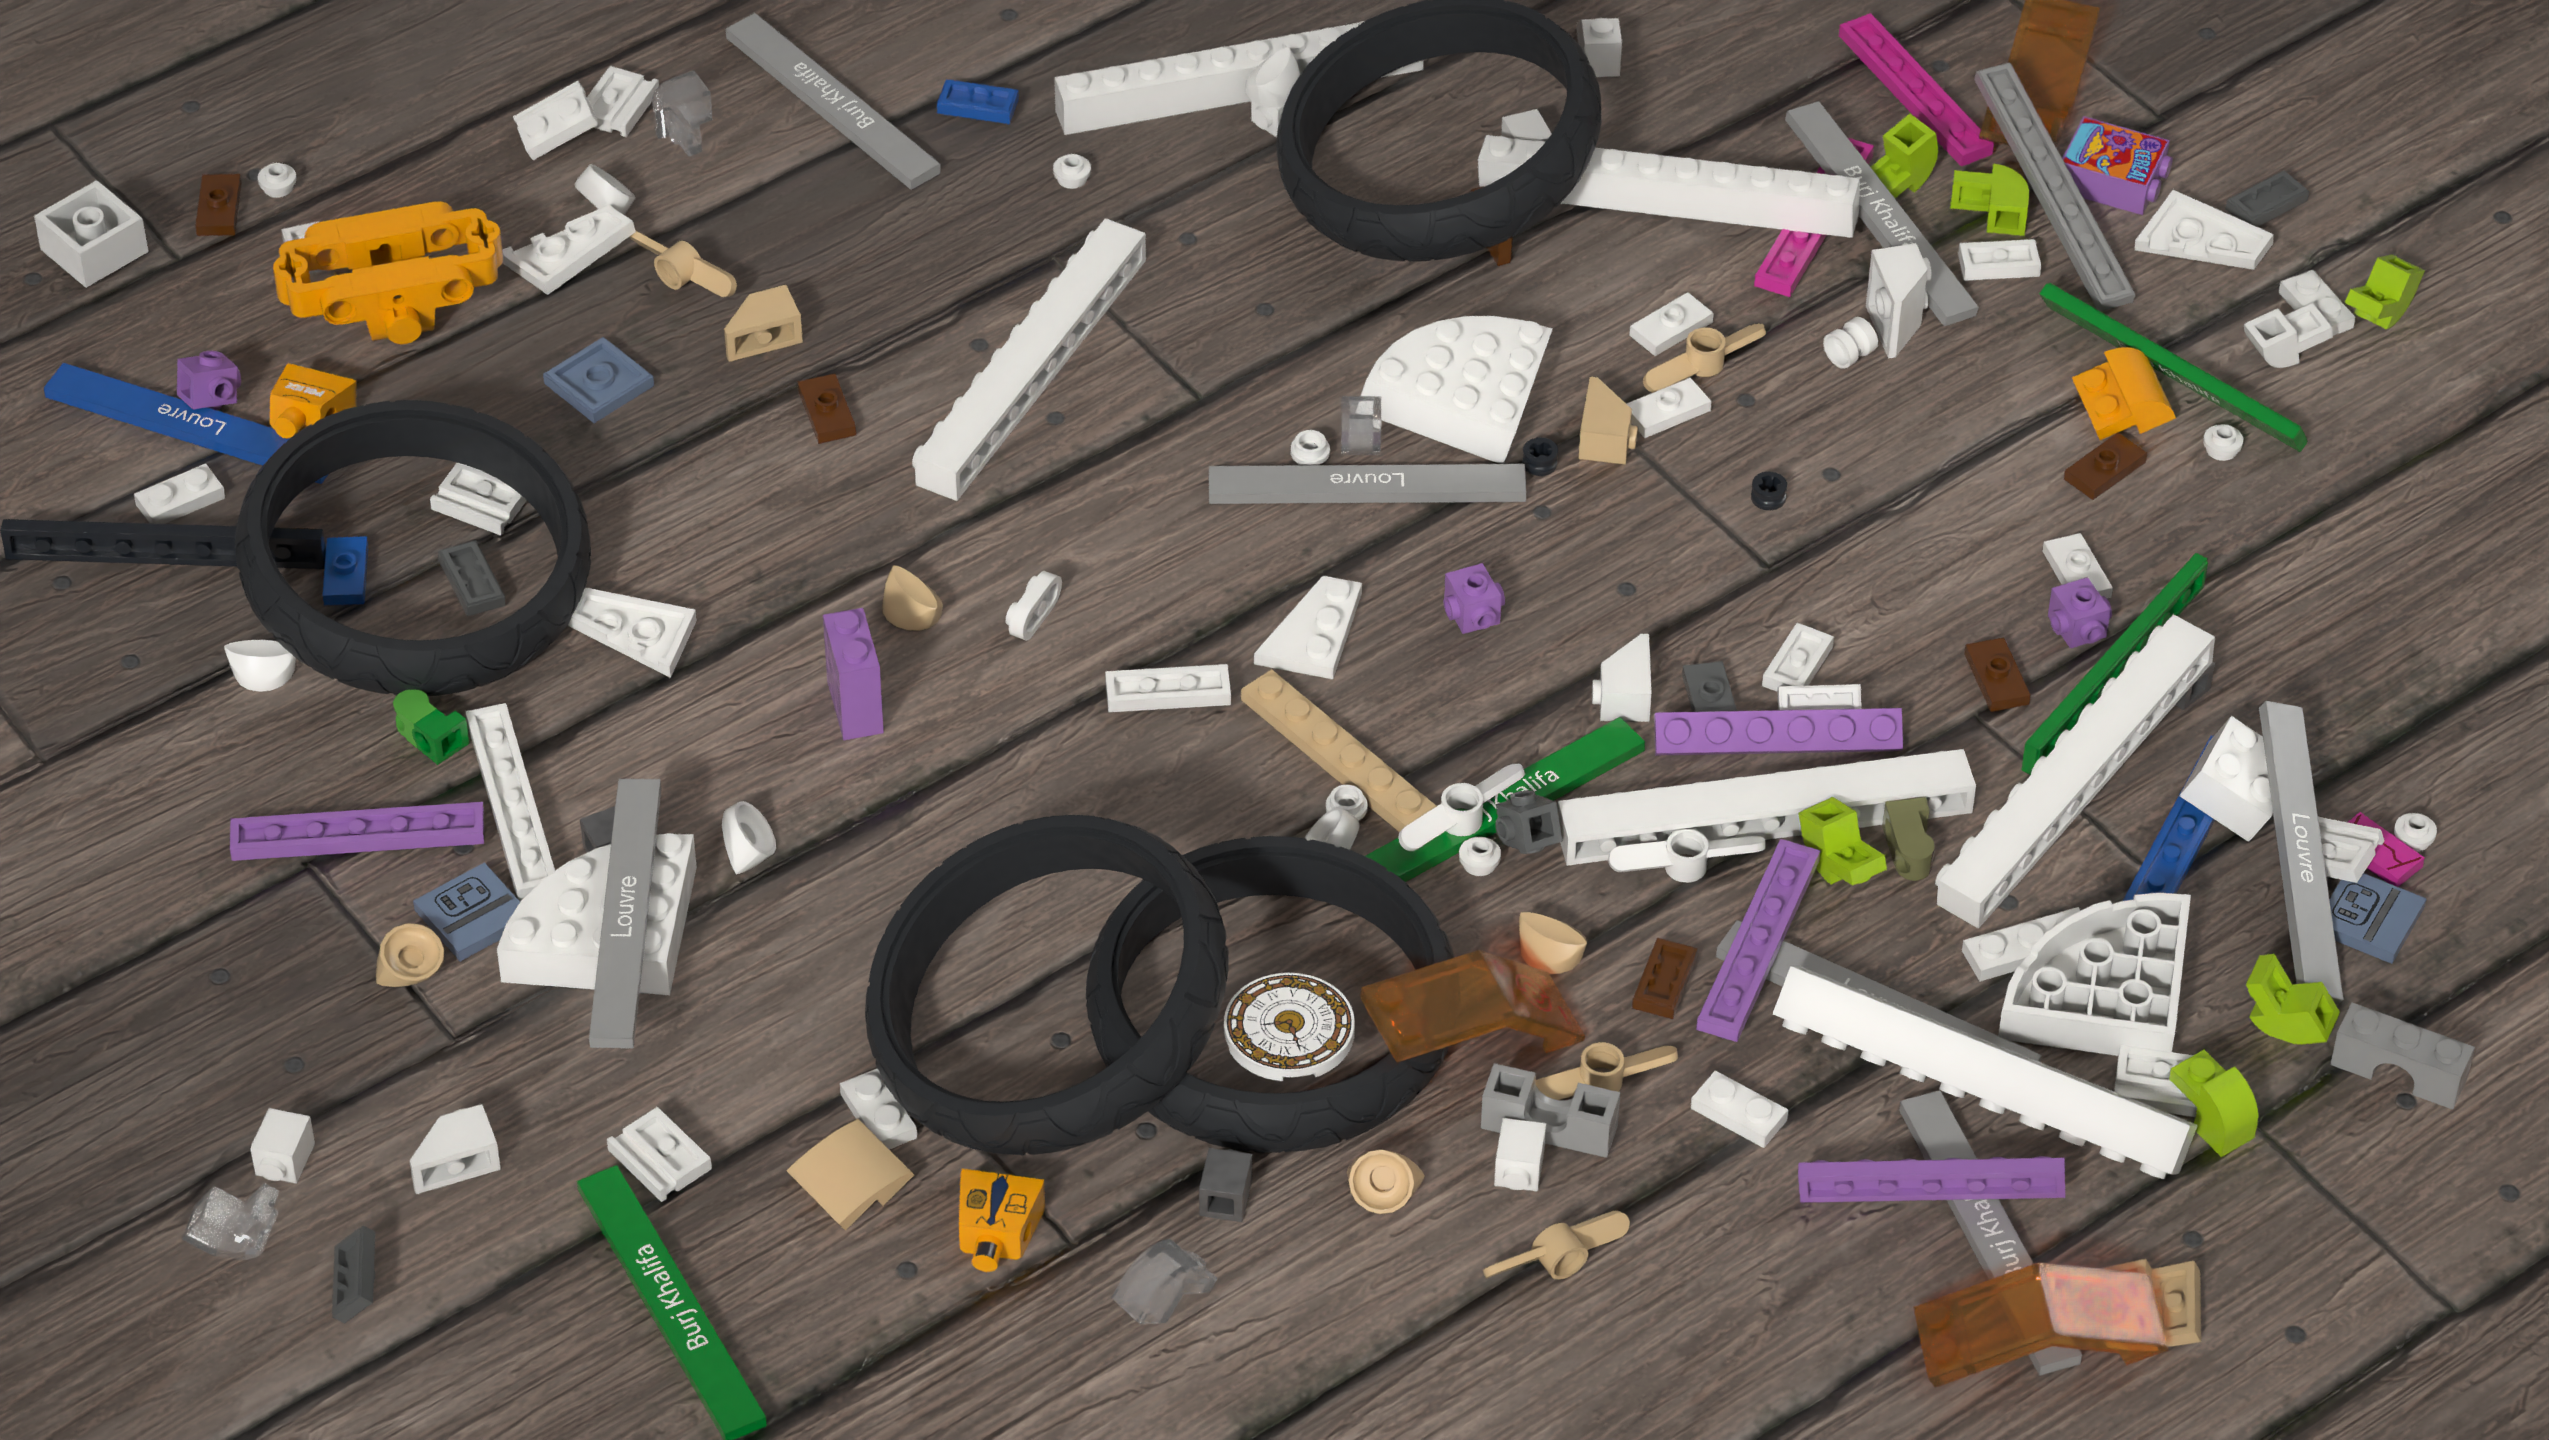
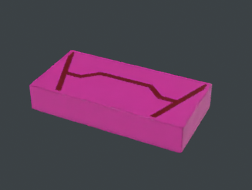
M2361 812L2347 822L2381 829L2384 843L2377 845L2375 848L2376 855L2367 869L2387 883L2399 887L2423 867L2425 857Z

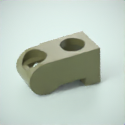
M1926 797L1887 801L1884 807L1882 828L1895 869L1900 876L1911 881L1925 879L1932 870L1935 847L1933 839L1926 834L1930 811Z

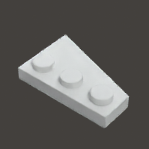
M2173 190L2135 240V250L2254 270L2273 245L2274 234Z
M1322 576L1254 653V665L1333 679L1362 595V583Z

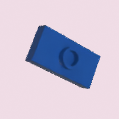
M946 79L937 102V113L1010 124L1019 100L1018 90Z
M367 536L327 538L322 595L324 605L365 604L368 560Z

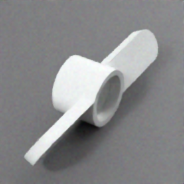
M1521 764L1508 765L1476 786L1467 783L1450 785L1443 791L1440 805L1400 831L1398 837L1400 845L1408 851H1415L1445 831L1455 836H1469L1476 833L1482 825L1483 803L1522 779L1525 775L1523 766ZM1463 808L1468 809V811H1458L1455 809Z
M1681 829L1672 833L1667 841L1617 846L1610 852L1608 862L1610 867L1617 872L1665 867L1667 874L1671 878L1679 882L1688 883L1697 881L1705 875L1708 857L1763 851L1766 848L1765 838L1748 836L1708 841L1702 833L1696 830ZM1682 854H1688V855H1692V856H1694V857H1683V856H1680V855H1682Z

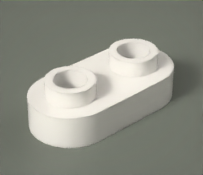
M1042 571L1038 576H1033L1029 580L1024 595L1018 603H1012L1008 609L1006 624L1009 625L1010 635L1026 641L1034 635L1057 603L1062 587L1060 576Z

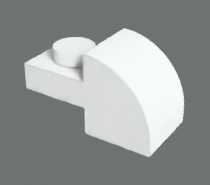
M2310 303L2285 316L2277 308L2244 324V331L2248 339L2265 361L2277 368L2299 364L2300 352L2333 337L2332 326L2314 303Z

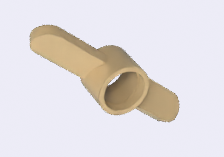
M637 231L629 236L640 246L659 255L654 260L655 270L668 287L679 289L691 280L721 297H729L735 293L737 284L734 276L703 260L689 243L679 241L672 247L667 248Z
M1753 324L1727 337H1724L1722 333L1712 328L1695 329L1687 337L1686 352L1649 370L1643 378V384L1649 392L1654 393L1694 375L1701 377L1714 376L1723 369L1725 355L1763 337L1766 334L1765 326L1763 324Z
M1603 1042L1594 1043L1582 1052L1580 1067L1535 1080V1083L1542 1094L1555 1100L1573 1097L1578 1083L1618 1092L1622 1087L1623 1077L1676 1061L1678 1059L1677 1048L1674 1046H1662L1624 1058L1623 1053L1616 1046ZM1606 1068L1611 1071L1602 1073L1594 1071L1592 1069Z
M1614 1210L1571 1227L1565 1223L1554 1224L1543 1230L1536 1237L1531 1251L1483 1269L1486 1278H1490L1539 1259L1553 1279L1561 1280L1568 1278L1583 1267L1588 1258L1587 1250L1623 1237L1629 1229V1218L1626 1214Z

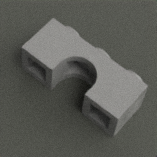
M2352 1002L2337 1032L2331 1065L2370 1080L2378 1065H2397L2406 1070L2413 1078L2414 1089L2412 1095L2453 1110L2467 1082L2475 1047Z
M1493 1064L1482 1095L1481 1129L1500 1133L1503 1118L1546 1123L1545 1144L1605 1158L1608 1157L1618 1127L1620 1092L1578 1083L1572 1099L1564 1101L1555 1100L1545 1096L1538 1090L1535 1083L1536 1073Z

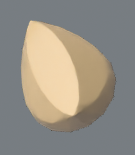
M893 565L884 589L882 604L884 616L890 623L905 630L920 631L931 628L939 621L942 615L943 604L940 597L915 575L904 568Z
M1531 912L1520 913L1521 956L1527 965L1536 971L1546 974H1561L1572 970L1580 963L1587 944L1586 937L1580 931L1562 921Z
M407 923L392 929L386 934L380 945L376 966V983L381 986L402 987L420 983L435 975L444 963V948L440 938L431 929L420 924Z
M1384 1149L1372 1150L1361 1154L1353 1160L1347 1169L1350 1191L1356 1202L1367 1211L1378 1214L1392 1213L1403 1207L1415 1194L1425 1177L1422 1170L1409 1158L1397 1152Z

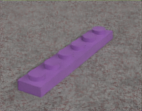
M1902 708L1662 712L1654 714L1655 756L1903 750Z
M483 802L231 818L230 854L232 861L484 844Z
M1780 839L1697 1020V1030L1738 1042L1819 863L1820 850Z
M2038 1156L2021 1159L1993 1157L1990 1159L1968 1160L1948 1158L1945 1160L1903 1159L1901 1161H1872L1863 1159L1856 1162L1818 1160L1809 1163H1798L1800 1203L2066 1198L2064 1158Z

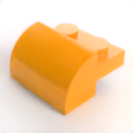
M2122 347L2105 351L2104 354L2108 362L2072 377L2099 440L2134 425L2137 426L2141 434L2176 419L2149 358L2138 349Z

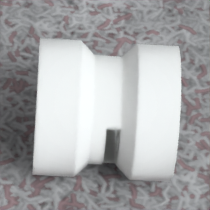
M1855 317L1845 323L1843 330L1836 329L1827 334L1823 345L1831 362L1837 367L1844 369L1856 363L1858 356H1867L1875 351L1878 347V338L1874 328L1868 321L1861 317Z

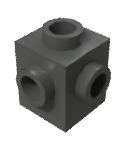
M1525 790L1511 794V800L1496 804L1498 815L1496 831L1502 840V844L1518 849L1522 854H1531L1543 850L1546 846L1563 841L1556 801L1536 795L1534 791Z

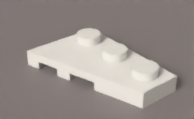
M608 205L567 222L565 230L552 236L546 237L544 233L530 238L532 244L513 251L511 246L503 249L502 263L548 295L634 234L636 230L631 219Z
M585 587L581 600L568 626L671 678L697 619L695 609Z

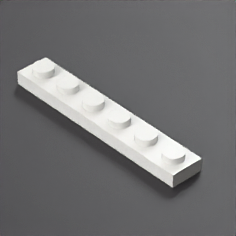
M506 703L465 712L467 725L517 899L522 901L542 879L554 872L555 868Z

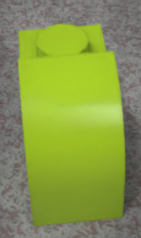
M1908 114L1883 135L1885 155L1871 166V169L1894 198L1907 188L1915 193L1930 176L1938 157L1936 133L1913 115Z
M1993 164L1992 174L1954 170L1951 209L1988 212L1986 231L1988 233L2025 235L2029 187L2023 176L2015 170L1999 164Z
M2392 254L2378 257L2366 285L2350 289L2345 303L2356 308L2354 314L2387 330L2399 321L2409 307L2425 270Z
M1831 797L1798 813L1804 845L1820 850L1819 863L1816 869L1831 885L1843 879L1853 886L1864 883L1872 876L1887 870L1885 855L1861 840L1857 813L1849 806Z
M2275 954L2259 955L2246 983L2250 996L2256 1002L2249 1016L2251 1021L2265 1034L2292 1044L2327 1042L2340 1011L2323 982L2292 985Z
M2202 1050L2171 1068L2169 1080L2197 1107L2194 1124L2198 1125L2196 1132L2221 1157L2255 1138L2258 1123L2256 1100L2249 1084L2235 1066L2226 1071L2205 1050Z

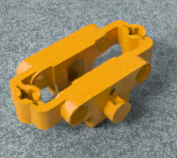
M429 202L315 223L308 227L304 238L290 240L280 246V257L273 264V272L279 301L284 305H289L292 314L296 317L307 318L324 315L325 320L334 325L366 321L372 341L389 338V340L396 344H408L418 339L421 332L434 330L435 308L465 302L472 296L474 287L489 285L497 280L498 267L503 262L501 233L498 224L487 220L486 214L480 209L470 208L453 211L452 207L445 202ZM467 243L468 255H447L436 258L422 257L425 256V253L445 250L453 245ZM345 267L353 269L352 273L331 276L322 281L311 282L309 271H325ZM397 295H401V296H402V297H400V298H398V299H395V298H394V297L397 296Z

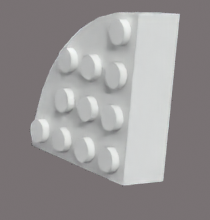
M1463 316L1437 321L1415 329L1394 342L1376 361L1366 379L1356 411L1490 461L1504 464L1552 328L1541 326L1533 321L1497 316Z
M667 833L656 835L640 993L670 995L697 868L694 834ZM611 844L596 848L565 863L542 879L520 902L506 923L497 947L501 982L595 989Z
M2149 893L2134 895V900L2121 901L2114 904L2108 900L2089 906L2062 920L2038 939L2031 947L2030 954L2021 963L2020 967H2017L2012 976L2002 1008L1998 1036L2009 1041L2115 1056L2119 1054L2120 1045L2172 1052L2191 895Z

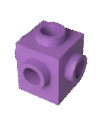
M203 351L199 356L177 359V396L192 409L210 408L217 410L222 405L237 403V388L241 385L240 371L221 352Z
M1483 563L1445 574L1443 600L1445 612L1450 620L1456 621L1462 634L1500 624L1501 606L1505 605L1504 592L1498 582H1493Z
M2086 577L2052 588L2048 617L2054 632L2057 635H2061L2071 649L2106 638L2112 610L2107 598L2101 596L2089 578Z

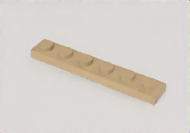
M1272 669L1241 689V700L1342 785H1353L1359 788L1367 800V806L1397 831L1400 832L1404 827L1437 807Z

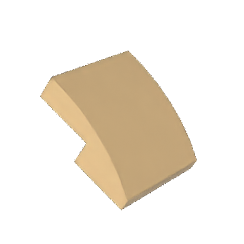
M859 1119L841 1127L824 1138L786 1170L845 1231L876 1200L884 1206L914 1176Z
M2142 1259L2104 1267V1285L2116 1290L2124 1298L2126 1304L2122 1303L2121 1297H2118L2117 1293L2114 1294L2115 1291H2110V1288L2106 1289L2107 1287H2104V1293L2110 1295L2116 1303L2131 1306L2119 1307L2115 1314L2110 1316L2104 1315L2105 1322L2109 1321L2111 1323V1321L2115 1322L2114 1320L2118 1321L2117 1319L2121 1320L2120 1317L2123 1318L2122 1314L2125 1315L2123 1313L2125 1310L2123 1309H2128L2127 1316L2122 1322L2118 1324H2104V1340L2107 1344L2131 1347H2167L2201 1342L2200 1270L2195 1261L2152 1269L2148 1261ZM2129 1285H2135L2137 1292L2130 1291ZM2104 1295V1302L2106 1303L2104 1310L2110 1314L2115 1310V1303L2110 1297ZM2137 1315L2143 1316L2147 1335H2142ZM2144 1327V1328L2142 1329V1330H2143V1334H2146V1330H2145V1327Z

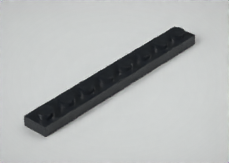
M3 519L0 529L5 558L8 560L237 567L235 554L237 526ZM274 527L269 539V547L278 568L325 569L326 548L323 529Z

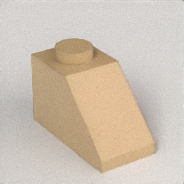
M787 285L749 294L724 328L726 357L729 362L803 343L801 314Z
M1590 377L1580 430L1579 459L1626 464L1628 449H1636L1638 426L1631 425L1632 409L1598 377Z

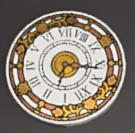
M1278 973L1256 979L1242 987L1232 997L1224 1015V1034L1229 1046V1052L1233 1058L1250 1072L1277 1081H1283V1077H1300L1310 1074L1318 1077L1329 1072L1344 1060L1354 1040L1355 1020L1349 1001L1330 983L1306 974Z

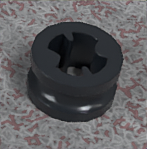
M1541 437L1527 441L1523 446L1522 464H1525V471L1535 476H1546L1555 471L1558 457L1556 443Z
M1769 471L1756 475L1752 481V503L1760 509L1769 511L1782 507L1786 502L1788 484L1786 479L1781 474Z

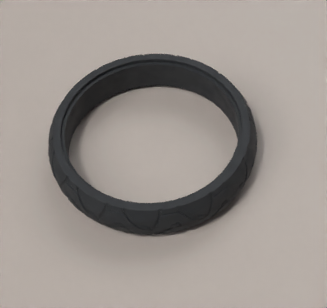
M1424 0L1408 4L1405 7L1401 6L1370 18L1359 24L1358 27H1353L1338 37L1336 41L1325 47L1307 65L1302 75L1298 77L1285 102L1277 130L1276 148L1280 176L1292 202L1300 214L1307 218L1306 221L1320 233L1349 250L1361 252L1360 254L1392 261L1408 260L1409 262L1431 261V259L1441 260L1471 254L1483 250L1485 247H1492L1506 241L1539 222L1553 211V208L1557 207L1580 181L1589 165L1601 129V93L1593 67L1589 65L1590 62L1586 54L1569 33L1551 19H1546L1545 15L1521 4L1504 0ZM1473 52L1510 55L1543 68L1553 75L1567 90L1564 110L1557 126L1544 145L1531 158L1499 180L1455 198L1415 205L1370 203L1337 191L1319 178L1312 169L1315 147L1323 129L1334 113L1348 99L1382 76L1425 59Z
M396 400L395 402L383 401L366 404L365 406L360 405L326 416L316 421L314 425L310 424L292 436L267 460L256 474V478L251 482L241 506L235 536L237 568L240 570L239 576L245 596L262 625L269 633L272 632L274 634L273 637L282 647L305 665L331 679L335 678L338 682L355 688L388 695L393 693L395 696L405 690L414 689L425 692L427 696L464 692L475 689L476 686L480 685L482 687L500 680L521 669L554 642L569 624L586 587L591 565V542L582 502L578 494L574 492L573 484L555 460L531 438L524 436V433L495 417L482 412L477 413L470 408L434 401ZM400 456L430 457L473 467L513 488L534 507L545 522L552 535L558 559L551 575L540 591L524 607L504 620L479 631L456 637L434 640H403L361 632L345 626L314 609L290 587L280 573L272 557L269 539L276 522L286 507L304 489L320 478L349 465L372 459Z
M1059 815L1023 821L1022 824H1013L985 835L967 845L966 848L960 849L944 860L940 867L937 866L911 891L900 905V910L896 911L885 929V934H883L871 965L868 981L870 986L867 987L865 1004L867 1037L872 1055L876 1058L875 1063L879 1073L893 1097L921 1124L953 1143L976 1150L1008 1155H1026V1153L1036 1155L1064 1151L1096 1141L1112 1134L1115 1129L1119 1130L1132 1123L1160 1102L1166 1093H1170L1184 1078L1187 1070L1189 1071L1196 1062L1216 1024L1214 1022L1218 1019L1226 991L1229 970V950L1225 944L1227 939L1226 930L1217 901L1204 878L1183 855L1157 835L1149 833L1140 827L1117 820L1090 815ZM1104 869L1123 872L1146 880L1166 892L1178 903L1184 929V947L1181 966L1172 992L1159 1016L1147 1032L1132 1048L1101 1072L1079 1084L1056 1093L1027 1100L1004 1102L979 1100L950 1092L936 1085L919 1072L912 1050L911 1019L920 983L928 966L948 937L969 916L993 898L1015 886L1048 874L1068 870Z
M1288 836L1239 838L1222 841L1219 844H1211L1183 854L1204 878L1217 903L1235 898L1260 895L1303 897L1341 907L1374 924L1386 933L1411 961L1423 987L1425 1001L1412 1029L1390 1054L1372 1067L1344 1081L1301 1092L1257 1093L1219 1086L1186 1073L1184 1078L1171 1092L1166 1093L1165 1097L1148 1112L1171 1128L1190 1137L1195 1136V1139L1213 1145L1243 1151L1254 1150L1255 1152L1281 1153L1282 1151L1296 1152L1327 1147L1340 1143L1344 1139H1352L1384 1123L1411 1102L1426 1087L1442 1064L1454 1035L1460 1008V987L1454 953L1445 931H1442L1440 928L1439 920L1420 896L1406 882L1393 872H1388L1387 868L1374 860L1340 846L1337 848L1334 844L1312 839L1307 840L1305 838ZM1142 880L1110 914L1093 948L1087 974L1085 997L1087 1000L1088 1020L1091 1022L1090 1027L1096 1047L1106 1067L1118 1060L1141 1038V1035L1132 1024L1121 998L1122 987L1129 969L1140 952L1157 934L1182 918L1178 903L1166 892L1146 880Z

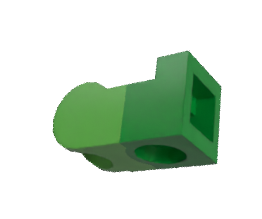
M405 690L395 697L393 705L394 711L397 713L396 726L398 732L437 765L469 744L466 718L457 711L452 712L448 716L444 715L429 703L427 694L421 690Z

